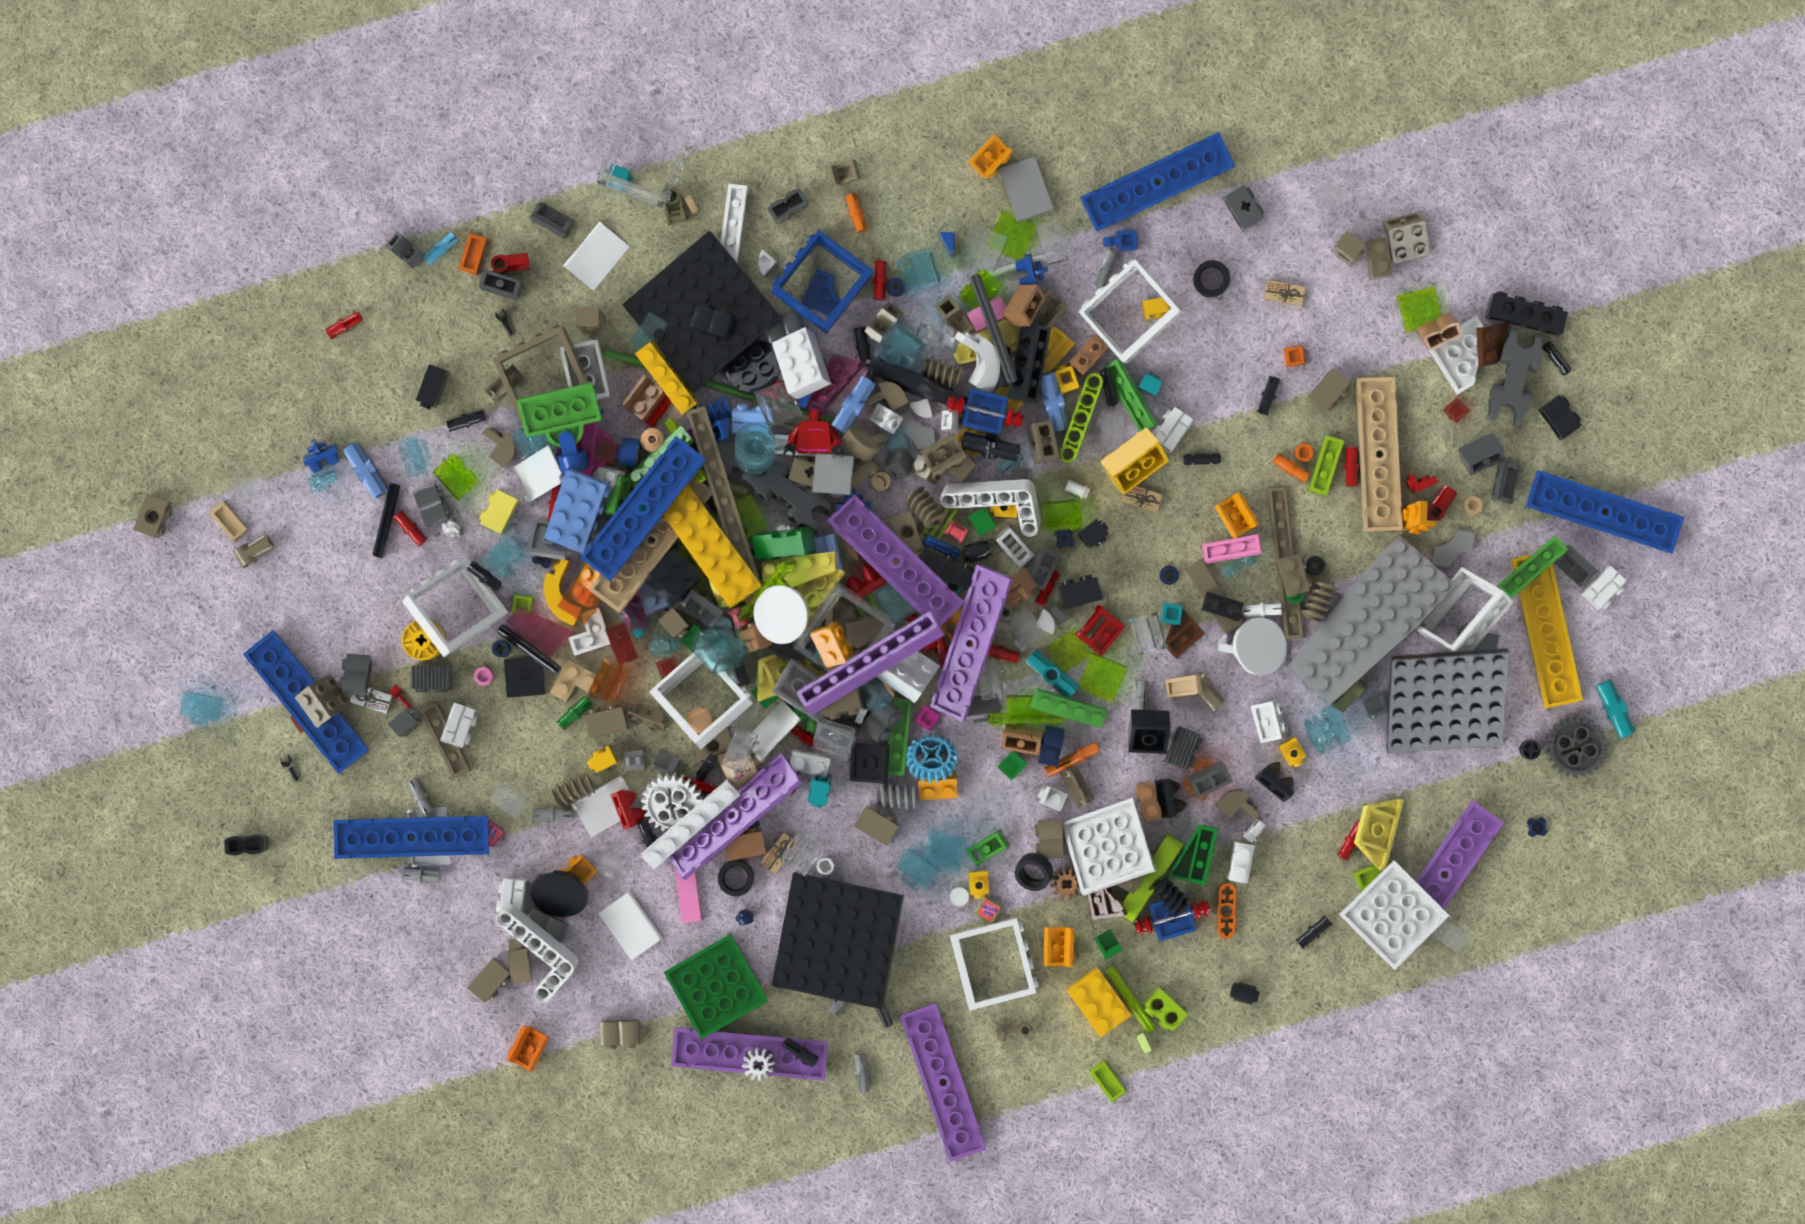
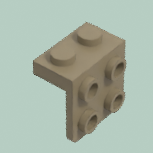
M331 675L307 686L295 696V699L316 728L321 727L333 716L352 706L347 695L343 694L337 681Z

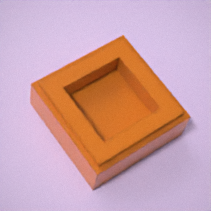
M1303 345L1283 349L1286 368L1306 364Z

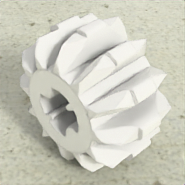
M759 1048L755 1049L756 1054L749 1050L748 1054L750 1057L744 1056L743 1060L748 1063L743 1064L742 1068H749L745 1075L753 1073L751 1080H754L755 1076L758 1075V1080L762 1081V1074L768 1079L769 1073L767 1071L774 1072V1068L770 1066L775 1065V1061H769L773 1056L772 1053L765 1056L767 1049H763L762 1054L759 1053ZM754 1061H762L763 1068L755 1067L756 1062Z

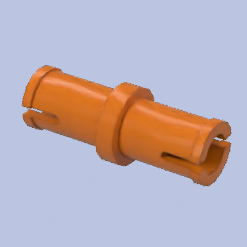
M857 193L846 195L845 199L850 210L849 216L853 219L856 232L867 231L868 227L863 216L864 210L860 207Z
M1279 452L1272 462L1287 471L1286 474L1293 475L1303 483L1306 482L1311 472L1297 465L1296 461L1292 462Z

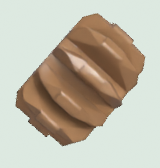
M1062 867L1063 874L1060 875L1057 870L1055 871L1058 878H1051L1056 884H1051L1050 888H1058L1053 894L1057 895L1061 892L1060 899H1063L1064 895L1067 894V899L1071 900L1070 893L1077 897L1078 894L1074 890H1080V887L1076 885L1078 883V880H1075L1077 878L1076 873L1072 875L1073 868H1069L1067 874L1066 869ZM1064 879L1066 881H1068L1069 879L1071 880V883H1069L1071 886L1069 888H1067L1066 886L1062 888L1061 885H1063L1062 881Z

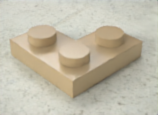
M568 659L550 693L565 702L568 701L576 686L593 695L602 678Z

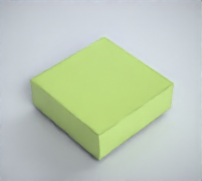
M1143 1031L1137 1033L1136 1037L1143 1052L1148 1053L1152 1051Z

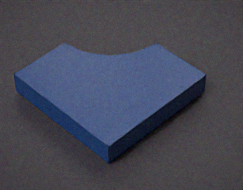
M817 268L801 303L829 316L841 301L833 288L835 276Z

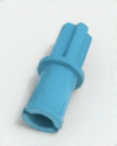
M450 232L439 243L436 242V245L423 256L428 264H432L442 254H447L446 251L459 240Z

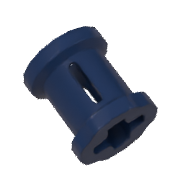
M502 640L496 641L492 645V653L499 658L508 656L511 651L510 644ZM499 644L506 647V650H503V654L497 652V648L500 647Z

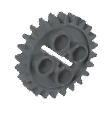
M1575 715L1574 720L1571 716H1567V722L1561 718V725L1554 723L1556 729H1549L1552 736L1545 737L1550 743L1544 744V746L1549 747L1545 754H1551L1548 762H1555L1552 767H1559V773L1565 771V776H1570L1572 772L1574 778H1577L1578 773L1581 777H1585V771L1588 774H1592L1591 768L1598 770L1597 763H1604L1600 759L1601 756L1607 757L1603 750L1608 749L1607 746H1603V743L1608 740L1601 737L1605 732H1598L1600 725L1593 726L1594 720H1590L1587 723V717L1584 716L1580 721L1579 715ZM1579 728L1584 731V736L1581 739L1576 735ZM1562 737L1567 739V745L1564 748L1559 744ZM1588 738H1591V741L1578 746V750L1573 749L1567 752L1566 754L1561 755V752L1573 748L1575 746L1574 742L1582 743ZM1588 745L1593 748V753L1590 756L1585 752ZM1571 754H1574L1576 762L1571 765L1568 758Z

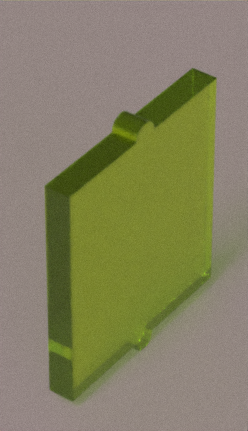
M1072 629L1046 647L1053 657V662H1056L1063 672L1068 671L1091 655L1084 642L1074 635L1076 633L1075 629Z

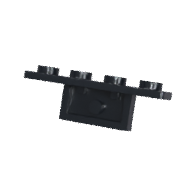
M927 548L923 549L919 558L936 575L968 591L969 586L973 582L974 568L966 564L961 566L955 563L956 559L946 555V557H943Z

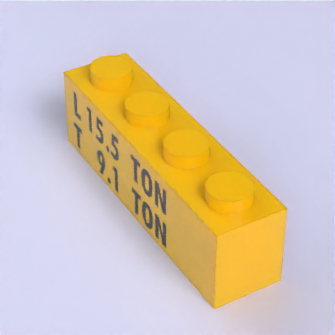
M654 340L635 353L681 415L700 401L670 364Z

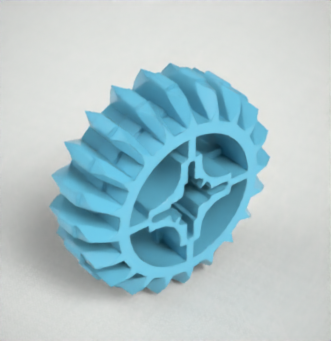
M926 733L924 739L919 736L918 742L913 740L912 746L908 747L906 764L909 767L910 773H914L915 779L920 777L921 782L928 779L929 784L932 780H935L938 784L939 778L945 781L946 775L951 777L952 771L956 770L958 752L955 750L954 743L950 744L949 738L944 740L943 735L937 738L935 733L932 737H929ZM943 753H945L947 756V760L945 763L942 761L941 758ZM919 754L922 756L921 764H919L917 761V757Z

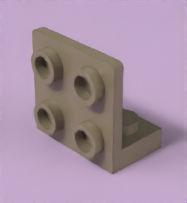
M1420 212L1382 221L1384 230L1389 236L1391 257L1394 264L1430 255L1426 220Z

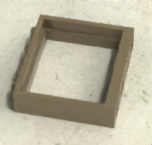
M553 326L548 329L549 332L543 335L541 333L531 337L530 341L517 343L514 345V349L510 351L503 350L497 353V357L493 358V362L520 422L522 420L516 401L518 397L503 362L559 336L579 383L589 382L566 328L562 326Z

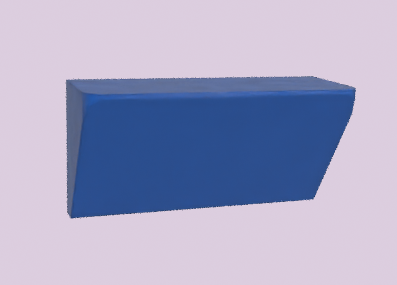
M940 232L939 239L949 256L953 257L955 233Z
M725 418L711 424L717 443L728 438L730 418Z

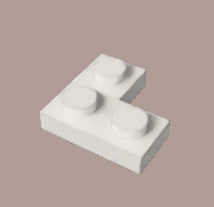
M600 607L581 613L587 632L568 637L574 656L611 644Z

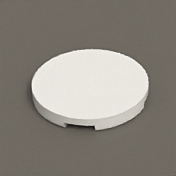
M778 585L770 587L760 594L754 607V619L758 630L766 639L774 643L786 644L800 638L807 629L808 614H810L808 604L802 594L796 589Z
M1260 617L1249 619L1237 629L1233 640V651L1246 672L1253 675H1267L1275 672L1282 665L1286 656L1287 644L1280 627L1275 622Z

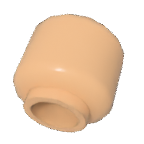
M657 428L646 429L640 438L642 447L649 453L656 452L666 440L663 432Z
M701 706L689 711L686 717V722L697 734H701L714 722L707 708L702 709Z

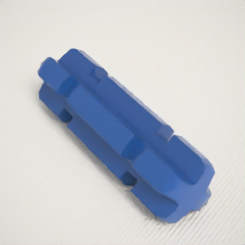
M928 535L924 542L926 546L933 547L934 550L945 555L949 554L954 559H957L961 552L959 548L952 547L951 544L940 539L936 540L931 535Z

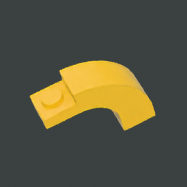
M566 559L557 560L553 568L555 574L547 572L544 579L545 600L554 615L562 621L576 626L583 608L568 602L561 590V583L570 561Z

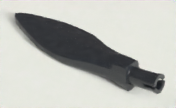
M864 360V366L887 382L897 384L902 390L910 394L939 402L947 406L948 398L953 397V394H955V389L933 382L907 368L876 360ZM955 394L956 399H960L963 396ZM963 396L965 403H967L968 396Z

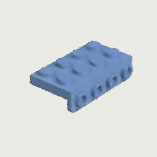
M568 467L544 539L583 554L588 546H591L594 542V538L591 537L593 531L596 532L599 527L600 521L597 520L599 514L602 515L606 504H603L605 497L608 498L612 488L609 486L610 480L606 479L604 482Z

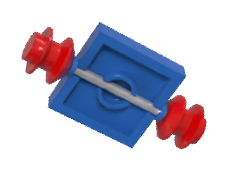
M972 388L969 390L967 403H965L963 396L960 399H956L955 394H953V397L948 398L946 406L949 409V413L952 410H956L959 415L965 411L962 427L998 436L1001 432L1003 420H1005L1007 427L1013 424L1015 429H1017L1018 426L1022 425L1024 415H1021V410L1018 413H1013L1011 408L1005 413L1008 397Z
M1202 899L1199 904L1193 901L1192 908L1188 906L1181 915L1173 918L1172 916L1175 911L1169 913L1167 910L1170 906L1163 907L1164 900L1148 904L1152 920L1150 921V918L1145 915L1142 921L1136 918L1137 922L1134 923L1137 934L1141 933L1142 937L1146 931L1151 934L1153 927H1155L1160 942L1196 931L1192 916L1195 915L1200 920L1203 914L1208 917V913L1211 910L1208 901L1204 902Z

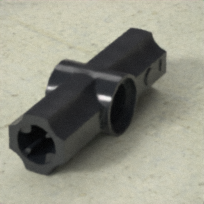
M965 432L961 442L962 449L981 453L986 459L1003 458L1017 462L1021 451V445L1003 441L994 434L982 436Z

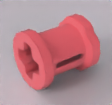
M952 519L944 534L951 535L961 543L969 529L963 528Z
M743 605L727 612L728 615H731L735 624L734 629L750 623V620H747L744 614Z

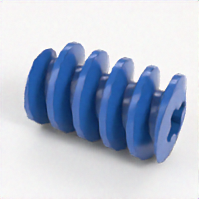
M722 396L721 403L716 398L715 405L708 401L706 410L711 424L714 423V419L719 421L722 420V416L724 418H729V414L732 416L725 396Z

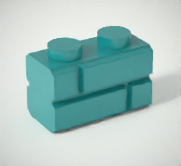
M827 774V778L816 775L812 776L808 795V802L811 803V806L821 808L827 805L832 780L830 774Z

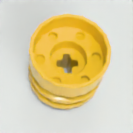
M417 621L409 624L403 631L401 638L402 647L411 658L433 660L440 656L441 653ZM432 622L446 640V634L442 627L436 622ZM422 637L427 639V642H424L423 646L422 642H419V638Z

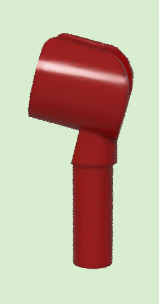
M394 685L390 691L391 695L401 701L407 708H411L412 705L400 695L403 689Z

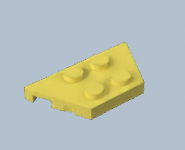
M773 654L758 661V702L775 696L772 690L789 662L788 660ZM807 658L796 661L820 678L824 676L822 671L819 672L811 666V662Z
M1394 799L1363 807L1354 843L1381 871L1387 867L1404 802L1403 799Z

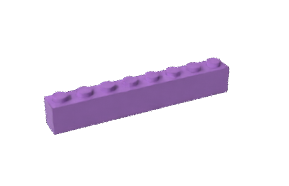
M929 611L796 693L812 716L944 636V633Z

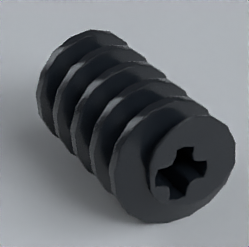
M1166 875L1158 877L1148 889H1154L1153 897L1159 894L1157 901L1164 900L1163 907L1170 906L1167 910L1169 913L1175 911L1172 916L1173 918L1181 915L1189 906V898L1184 897V893L1179 891V888L1174 886L1171 880L1168 881Z

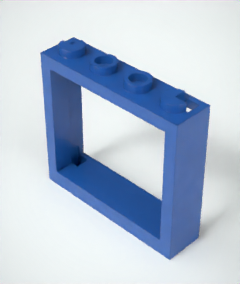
M818 230L815 235L812 234L808 237L805 248H800L794 256L796 259L793 263L788 262L783 269L785 273L782 277H776L772 283L773 289L771 293L827 334L870 280L874 271ZM817 244L860 275L825 321L782 289Z

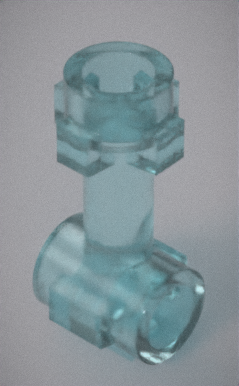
M1255 556L1242 557L1230 566L1225 564L1220 571L1226 579L1235 576L1233 572L1245 565L1248 568L1256 562Z

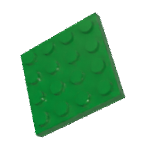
M731 934L664 971L667 980L701 1040L769 1002Z

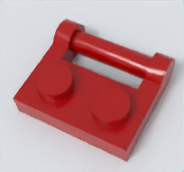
M1098 605L1095 608L1094 614L1082 629L1078 630L1074 635L1100 656H1103L1126 626ZM1104 616L1106 619L1091 638L1086 637L1099 618Z

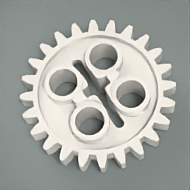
M666 773L665 778L660 774L657 780L653 778L651 784H647V790H644L642 794L645 796L641 800L642 803H645L642 806V810H647L644 815L645 817H651L649 823L656 822L654 828L660 825L662 826V832L665 828L669 830L687 814L680 811L681 808L690 812L704 799V797L699 796L701 790H695L697 784H689L691 778L685 781L683 774L680 778H677L676 773H674L673 777ZM676 791H681L684 795L680 796ZM657 793L664 794L666 798L659 797ZM661 811L668 812L669 816L663 815Z

